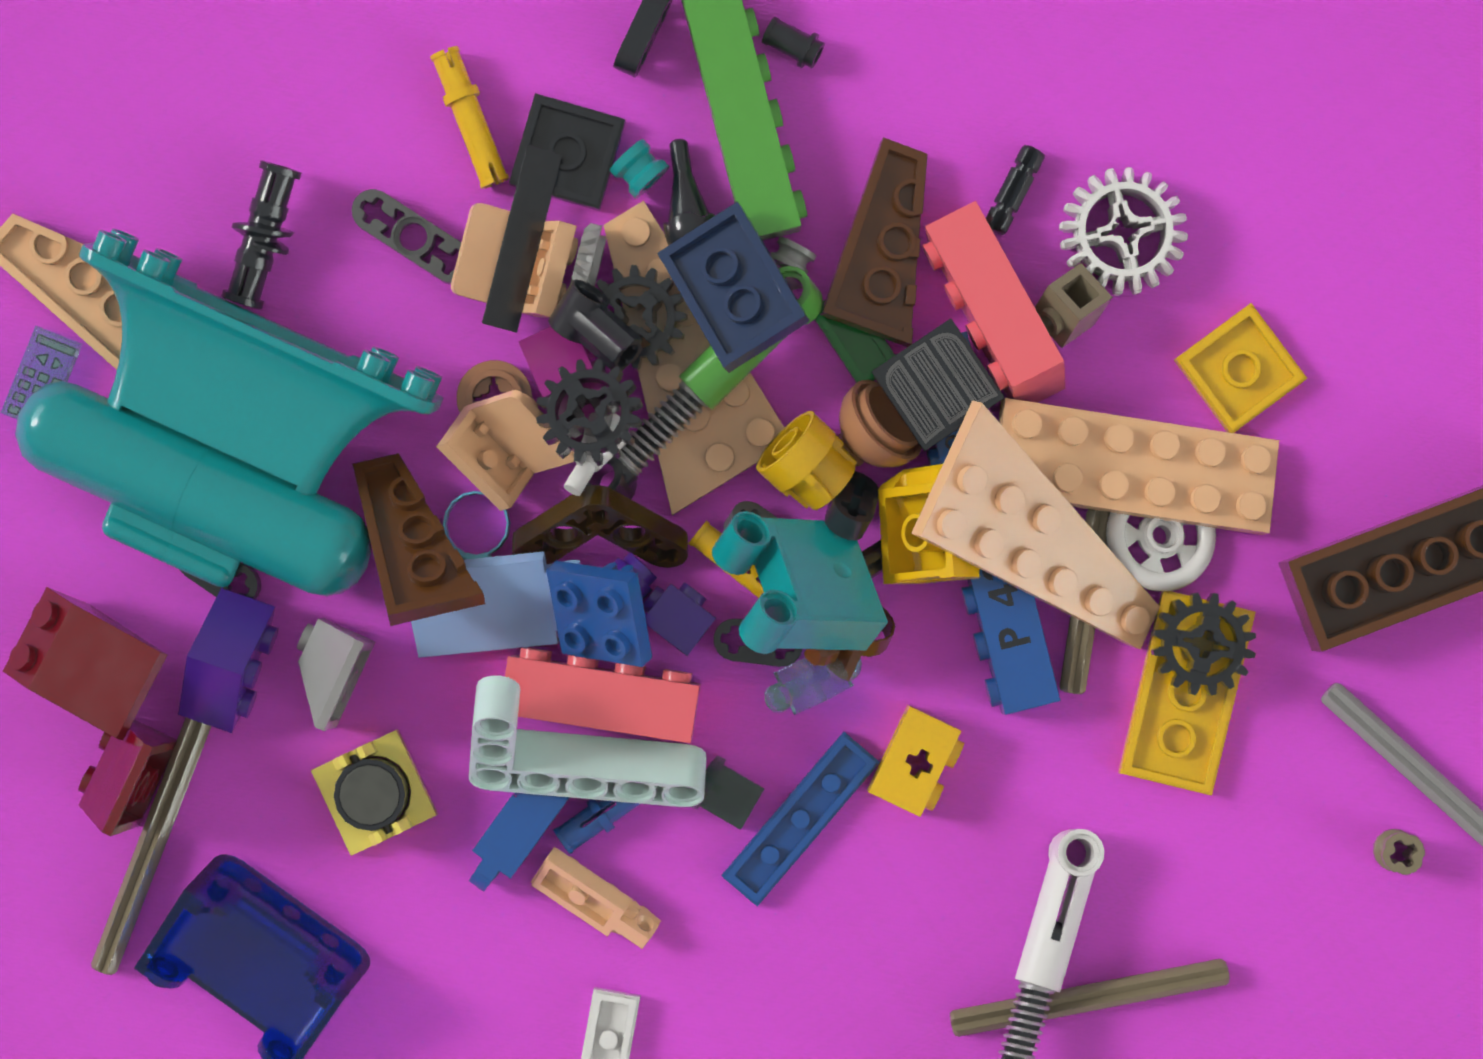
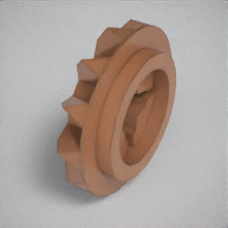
M499 360L481 362L469 369L459 383L457 390L458 410L461 412L464 406L478 402L475 401V398H481L482 395L489 394L492 378H495L496 385H498L501 393L518 390L533 398L530 384L525 375L510 363Z

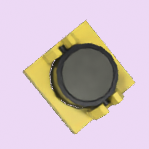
M398 729L311 770L351 856L438 815Z

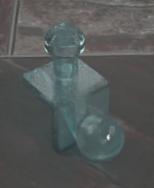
M803 658L774 672L778 683L767 687L764 692L765 703L775 713H781L791 708L794 715L818 705L854 686L852 681L858 677L862 669L861 658L850 681L846 680L848 672L838 658L835 663L825 666H813L806 658Z

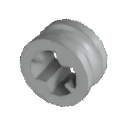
M779 237L777 241L779 250L775 253L771 252V256L776 264L781 267H798L808 274L809 271L806 269V264L810 261L814 262L817 255L787 238Z

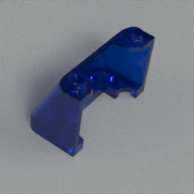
M221 854L214 857L183 890L134 969L160 988H178L188 978L264 1032L257 1045L258 1053L262 1059H305L367 972L371 962L366 950L352 938L243 860L232 855Z

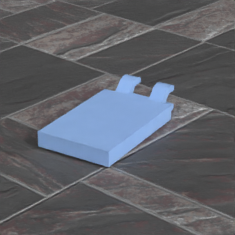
M545 552L464 560L466 569L483 591L485 604L411 621L418 658L558 644L559 636L546 569L552 564L546 563ZM567 560V561H563V562H569V563L580 564V560Z

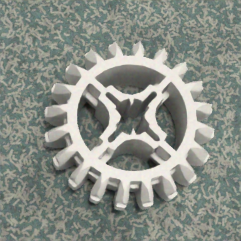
M1130 167L1124 170L1122 182H1118L1117 174L1113 168L1107 169L1105 172V186L1095 175L1089 177L1087 182L1092 194L1081 187H1077L1073 195L1081 206L1074 203H1066L1063 211L1075 218V221L1067 220L1059 224L1060 231L1073 233V238H1067L1060 243L1061 249L1070 250L1076 248L1077 254L1068 259L1067 265L1070 268L1075 267L1082 261L1091 274L1095 273L1099 276L1097 281L1104 288L1108 280H1112V291L1115 296H1120L1123 293L1124 283L1127 281L1133 295L1141 293L1142 277L1151 288L1158 286L1159 278L1154 270L1156 269L1165 276L1171 275L1174 269L1165 258L1179 261L1184 255L1179 248L1172 245V242L1182 243L1188 239L1186 232L1173 230V226L1180 225L1187 220L1184 213L1175 215L1170 213V209L1180 203L1178 196H1173L1165 202L1160 196L1167 190L1168 184L1163 181L1153 191L1148 187L1152 180V174L1149 172H1145L1140 178L1139 183L1133 182L1134 170ZM1123 195L1141 200L1153 211L1156 217H1139L1134 215L1129 209L1127 200H1123ZM1108 197L1110 205L1108 209V224L1097 228L1095 231L1086 233V221L1092 206ZM1118 218L1122 221L1125 228H1140L1128 238L1130 241L1128 246L1127 243H1124L1122 236H1114L1113 234L1106 236L1119 225L1116 222ZM1160 231V242L1154 257L1150 262L1139 267L1137 261L1139 239L1153 232ZM1107 246L1112 248L1117 253L1119 262L1123 263L1124 269L1114 268L1105 264L1093 253L1090 247Z

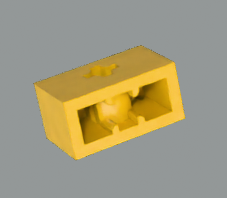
M907 705L867 791L921 817L925 808L933 811L944 788V785L938 783V779L945 765L950 768L954 767L964 747V742L958 740L961 730ZM921 749L927 751L925 759L930 763V768L927 771L919 769L914 776L910 774L911 766L906 762V758L909 754L917 756Z

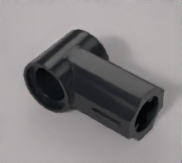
M573 280L549 317L548 322L550 326L567 340L584 345L592 354L602 360L610 370L617 366L623 371L629 364L635 362L641 353L643 339L607 308L609 300L602 291L583 280Z

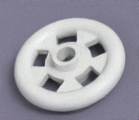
M1110 512L1106 528L1107 546L1145 589L1164 592L1183 588L1201 576L1213 557L1216 544L1215 528L1195 525L1197 530L1196 545H1184L1185 533L1183 525L1192 524L1165 521L1164 519L1144 518L1137 530L1127 522L1130 515ZM1156 527L1164 530L1166 534V540L1163 544L1157 543L1153 538V531ZM1138 541L1141 549L1148 555V559L1141 564L1132 557L1128 550V547ZM1177 554L1181 568L1164 573L1160 560Z

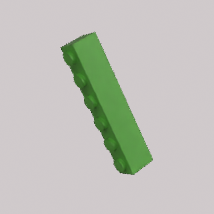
M681 0L734 202L738 201L743 207L762 241L799 232L801 230L800 219L808 217L801 189L792 191L788 173L796 171L789 144L780 146L776 128L784 126L777 98L768 100L764 82L772 81L765 53L756 55L752 37L759 36L760 34L753 8L744 9L742 0Z

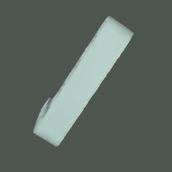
M488 676L478 681L476 685L469 764V781L474 786L490 791L673 807H692L704 800L706 752L702 748L682 743L517 729L520 685L515 680L504 676Z

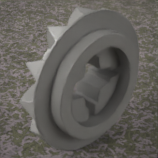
M590 223L584 229L571 282L578 279L595 286L607 236L601 235L602 225Z

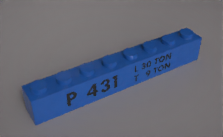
M967 331L962 332L961 334L970 345ZM959 429L935 444L933 449L926 450L929 466L944 463ZM979 569L980 577L978 579H967L969 586L962 587L961 590L967 614H976L981 632L974 633L973 639L979 660L988 659L992 678L985 679V686L991 707L1000 706L1001 713L1007 715L1061 701L1034 596Z

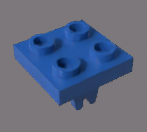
M555 561L546 569L562 654L643 667L652 659L638 573L634 572L632 565H626L618 570L617 563L615 562L609 563L602 568Z

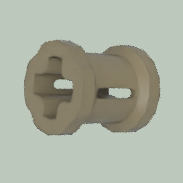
M1389 829L1377 836L1373 844L1375 860L1388 871L1408 875L1416 872L1422 865L1425 849L1423 843L1415 835H1409L1399 829ZM1395 842L1407 845L1408 847L1402 852L1404 858L1402 862L1390 858V855L1395 853L1393 845Z

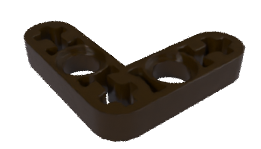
M601 485L586 486L580 496L570 495L517 529L513 533L512 555L545 552L547 564L554 563L597 535L658 567H677L682 565L688 557V534L682 527L617 491ZM565 526V527H572V528H570V529H561V528H556V527ZM623 526H639V528H626Z

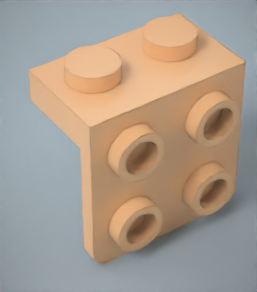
M484 203L472 205L451 282V290L454 294L487 303L510 211ZM545 221L522 311L523 314L549 318L565 294L566 284L562 282L566 266L573 262L578 248V239L574 237L576 225L562 221Z
M512 390L464 406L436 446L500 511L513 506L534 473L574 462L573 451L564 459L556 453L560 441L552 445H548L545 442L543 436L551 428H543L537 424L536 418L543 415V413L538 409V405L533 398L518 390Z

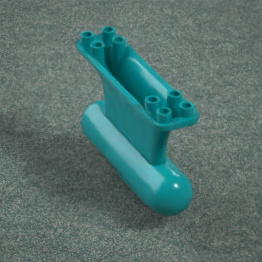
M112 228L111 233L99 230L95 242L82 245L79 257L95 268L106 279L113 289L119 304L122 321V343L119 364L109 397L106 398L77 384L63 381L42 386L30 395L18 413L15 436L22 456L37 470L110 502L111 504L102 523V530L107 537L214 586L222 588L230 585L240 562L311 594L328 597L347 591L359 581L368 567L371 554L368 529L359 515L350 508L317 494L318 489L330 467L347 444L361 430L375 420L399 411H411L426 415L437 411L443 401V397L436 393L442 376L426 368L416 366L414 371L407 370L405 377H401L393 373L399 357L375 346L372 347L371 351L363 350L361 357L355 355L348 356L198 288L197 283L176 274L183 260L179 256L156 248L154 252L143 250L139 258L133 255L139 242L138 238Z

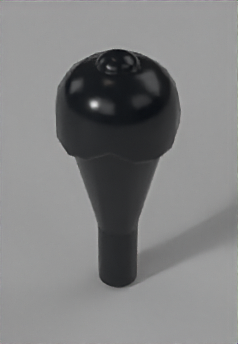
M675 139L669 144L674 177L668 222L663 224L668 246L715 216V214L709 213L692 174L689 147L685 139Z

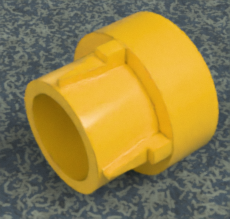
M807 411L791 421L770 442L760 456L756 470L786 497L791 495L806 509L810 507L812 510H818L833 500L847 485L855 472L857 461L843 448L844 442L813 411Z

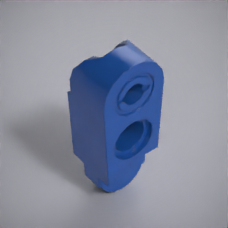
M514 793L472 850L482 858V861L469 879V882L484 892L500 872L511 879L570 797Z

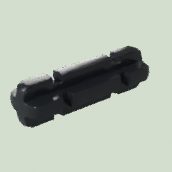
M1024 145L1020 149L1014 161L1017 164L1016 167H1011L994 200L996 206H991L986 216V220L993 232L1004 235L1008 231L1014 219L1011 216L1012 213H1017L1034 180L1032 174L1038 172L1045 158V154L1029 145Z

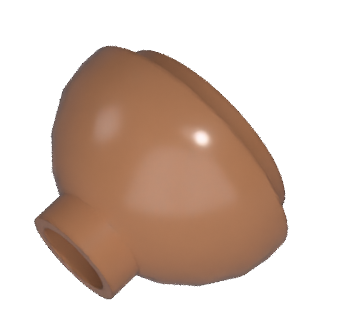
M861 380L849 389L842 400L839 412L841 433L838 437L844 442L843 448L857 461L855 466H861L865 462L882 468L900 467L909 463L920 454L921 446L878 382Z

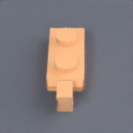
M553 847L530 882L532 883L531 886L607 937L611 932L622 935L641 949L649 942L661 922L646 907L640 906L636 900L632 901V898L621 892L616 886L606 882L581 865L576 859L566 855L556 847Z

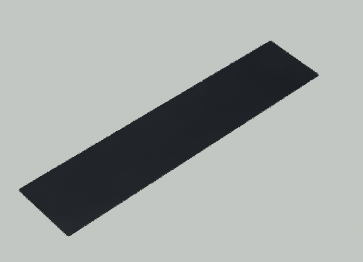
M527 145L482 320L483 324L515 333L518 331L562 158L561 154L532 145Z

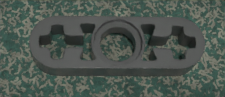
M366 190L355 198L352 205V216L355 223L362 230L442 282L451 285L454 270L449 275L444 274L446 265L434 255H432L429 264L422 259L432 252L437 237L444 240L438 248L450 256H453L460 250V241L380 190ZM379 200L383 201L381 209L394 220L397 217L398 211L405 214L393 226L390 238L383 235L390 228L380 220L373 219L370 224L365 222L368 215L363 210V207L367 202L375 205ZM411 224L424 227L427 233L425 245L415 251L405 249L400 240L403 229Z

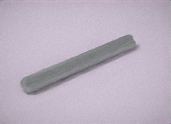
M1334 683L1323 694L1321 698L1322 703L1483 847V811L1342 684Z

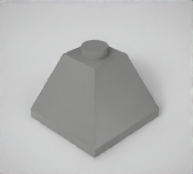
M325 618L318 619L315 626L308 623L297 644V649L302 651L298 664L314 726L322 731L337 727L375 645V641Z

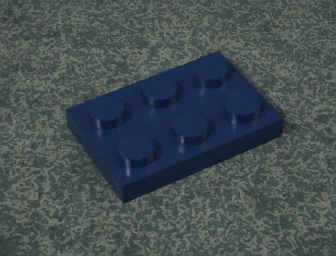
M738 201L657 253L723 368L728 373L810 322L807 314Z

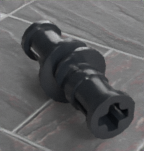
M263 160L260 161L259 168H262L263 171L255 198L252 197L249 208L248 222L232 224V228L244 237L241 246L236 252L234 259L236 264L228 290L224 289L221 295L224 299L258 309L263 308L264 301L260 300L267 274L271 272L274 261L273 253L287 255L289 252V248L277 239L291 237L294 233L281 226L288 214L289 208H287L294 181L295 179L300 180L302 172Z

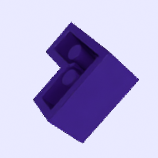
M223 588L220 589L187 654L178 715L229 733L233 732L240 716L249 717L257 695V691L251 689L254 688L262 667V662L258 660L261 653L267 655L271 653L278 634V628L272 626L275 606Z

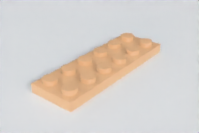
M1010 398L1001 400L998 422L1073 507L1152 519H1164L1165 521H1177L1185 524L1258 535L1270 533L1279 440Z

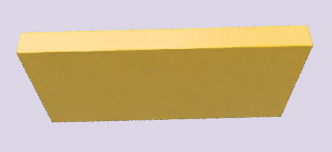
M1161 591L1158 603L1160 608L1155 616L1152 630H1164L1166 624L1158 617L1161 612L1171 614L1172 616L1176 613L1172 601L1180 599L1186 606H1189L1190 596L1173 591ZM1202 599V603H1206L1207 600ZM1235 607L1232 613L1235 617L1243 614L1249 616L1250 619L1242 626L1244 632H1251L1256 612ZM1200 612L1187 616L1176 629L1185 631L1195 625ZM1219 617L1221 619L1219 629L1226 640L1234 642L1231 629ZM1207 631L1204 632L1202 637H1194V639L1183 638L1184 642L1193 643L1192 646L1200 649V657L1207 650H1223L1222 646L1214 645V642L1207 640ZM1151 635L1118 773L1212 796L1241 675L1236 673L1231 675L1235 686L1232 689H1227L1221 682L1217 683L1216 695H1208L1204 685L1200 686L1196 695L1188 694L1187 681H1184L1182 685L1175 688L1170 685L1174 676L1172 671L1164 674L1158 672V667L1165 660L1163 656L1151 655L1152 649L1161 646V639ZM1172 646L1177 662L1187 671L1186 665L1188 660L1179 647ZM1222 657L1212 663L1207 676L1219 672L1227 665L1230 659Z

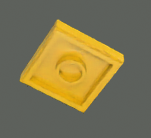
M1252 303L1248 304L1174 359V362L1226 432L1235 433L1308 379Z

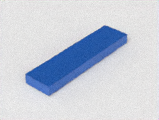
M843 731L721 876L753 904L758 906L880 762Z

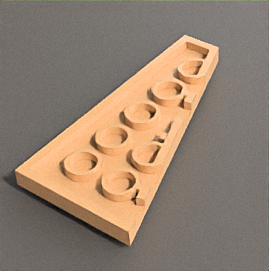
M644 200L604 224L614 269L617 268L624 277H628L631 265H637L641 277H645L647 272L653 268L658 271V284L667 278L672 280L657 254L668 246L665 234ZM675 283L668 292L670 296L681 294ZM632 286L621 290V292L626 297L641 296L649 288ZM685 300L676 306V311L684 312L688 315V320L677 322L676 328L685 334L684 339L672 338L669 342L675 353L671 356L663 350L657 353L659 365L657 366L652 365L647 357L642 358L640 370H638L648 413L655 414L654 407L661 408L660 401L667 402L666 395L673 396V389H680L679 383H681L682 379L679 375L710 346ZM622 302L623 308L627 311L625 314L630 319L627 325L631 326L634 324L650 333L651 329L645 324L646 321L642 317L646 308L643 307L637 311L632 307L629 308ZM664 303L657 311V327L662 332L667 321V311ZM642 338V348L651 345L645 338ZM751 373L713 410L702 406V413L696 412V419L690 418V425L684 424V431H677L678 437L671 436L672 443L665 442L666 449L659 448L660 455H658L672 515L757 464L766 447L784 428Z
M12 214L0 227V266L117 370L122 343V321L119 304L113 289L106 279L95 268L79 257L83 244Z
M972 401L911 534L1101 632L1141 650L1160 606L981 402Z

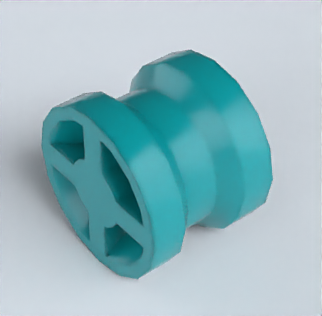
M641 139L612 165L610 172L615 178H623L627 182L629 193L636 199L648 191L667 172L669 165L663 159H656L650 153V145L645 139Z

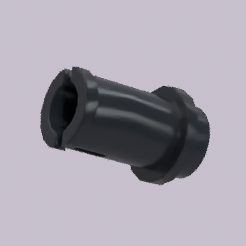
M774 17L769 23L761 42L797 60V66L803 68L804 65L813 68L825 46L824 42L818 40L819 34L814 32L812 35H809L786 24L777 17Z

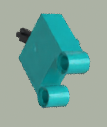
M743 511L734 515L712 548V556L716 564L730 574H745L752 565H755L764 593L761 594L741 622L739 635L743 643L757 653L768 654L777 648L867 650L888 623L872 578L883 572L881 540L861 551L857 540H847L834 534L827 527L824 520L762 518L753 512Z

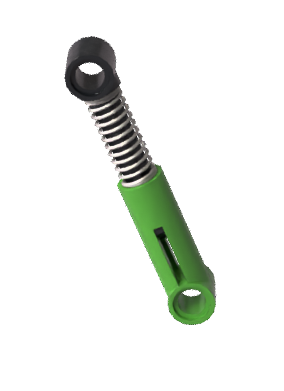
M794 266L779 268L792 291L799 288L803 289L798 301L810 322H812L821 312L823 305L822 293L806 272ZM785 338L730 373L723 368L710 345L679 375L682 379L681 383H679L680 389H673V396L666 395L668 401H660L662 407H654L656 413H648L650 418L648 420L642 419L644 423L642 427L637 428L636 432L630 431L635 440L633 446L626 444L620 450L621 457L616 459L613 456L599 471L594 472L586 486L600 485L603 476L608 472L614 471V479L607 487L632 499L636 492V481L639 479V473H642L644 466L648 467L647 460L654 461L653 454L660 455L659 448L666 449L665 442L672 443L671 436L678 437L677 431H684L683 425H690L689 419H696L695 413H702V406L713 410Z

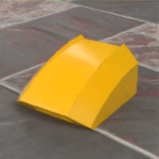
M943 464L903 469L879 487L883 584H924L978 579L980 577L979 568L911 534Z

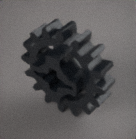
M631 265L629 276L624 277L616 268L612 270L613 283L609 285L600 279L596 283L608 298L609 304L614 308V314L626 325L630 319L625 314L627 311L621 306L622 302L629 308L632 307L637 311L643 307L646 308L642 317L646 321L645 324L651 329V332L648 333L644 328H639L634 324L629 327L641 338H645L651 345L644 347L635 362L631 364L633 369L640 370L642 358L647 357L652 365L657 366L659 365L657 353L663 350L672 356L675 351L669 344L672 338L684 339L685 334L676 328L677 322L688 320L686 313L676 311V306L680 305L684 299L681 294L669 295L668 292L674 285L670 278L665 279L660 284L657 283L658 271L651 268L645 277H641L639 267ZM632 286L649 288L641 296L626 297L621 292V290ZM664 303L667 311V321L662 332L657 327V311Z
M582 359L577 360L576 372L571 374L566 368L561 366L558 370L562 380L558 384L551 380H546L544 383L551 392L550 397L537 398V404L544 410H547V414L536 418L537 424L543 428H551L545 433L543 439L548 445L560 441L556 450L559 457L564 459L573 451L574 461L580 466L584 464L587 455L592 456L597 466L603 465V453L608 451L616 459L620 458L621 454L617 445L624 442L633 446L635 440L628 431L630 427L640 428L643 424L639 417L632 414L633 411L643 407L641 399L628 397L636 390L633 381L627 380L620 384L623 376L622 370L616 366L607 374L605 364L600 359L596 360L592 370L587 369ZM595 382L606 386L599 390L584 388L582 384ZM566 394H568L569 399L566 411L559 415L560 404ZM590 404L595 409L598 417L589 421L582 410L585 405ZM619 406H621L620 420L612 432L610 426L613 414L619 411ZM580 435L596 437L597 442L582 443L571 438L575 439Z
M1191 593L1189 606H1186L1180 599H1175L1172 601L1176 613L1172 616L1171 614L1161 612L1158 616L1166 624L1164 630H1152L1151 632L1152 636L1161 639V646L1152 649L1151 655L1163 656L1165 660L1158 667V672L1164 674L1172 671L1174 676L1170 685L1178 688L1184 681H1187L1188 694L1192 695L1198 693L1201 685H1204L1208 695H1216L1217 683L1219 682L1227 689H1232L1235 686L1231 675L1236 673L1246 676L1248 670L1241 662L1243 658H1255L1256 655L1252 650L1245 648L1247 641L1256 638V633L1244 632L1242 626L1250 619L1249 616L1243 614L1235 617L1232 613L1235 610L1236 602L1233 600H1229L1222 607L1218 606L1219 595L1216 593H1210L1206 603H1202L1199 593ZM1200 612L1195 625L1185 631L1176 629L1187 616ZM1219 617L1231 629L1234 642L1226 640L1219 629L1221 621ZM1207 631V640L1214 642V645L1222 646L1223 650H1207L1200 657V649L1192 646L1193 643L1184 642L1183 638L1194 639V637H1202L1204 632ZM1172 646L1179 647L1188 660L1186 665L1187 671L1177 662ZM1222 657L1230 659L1227 665L1219 672L1207 676L1212 663Z

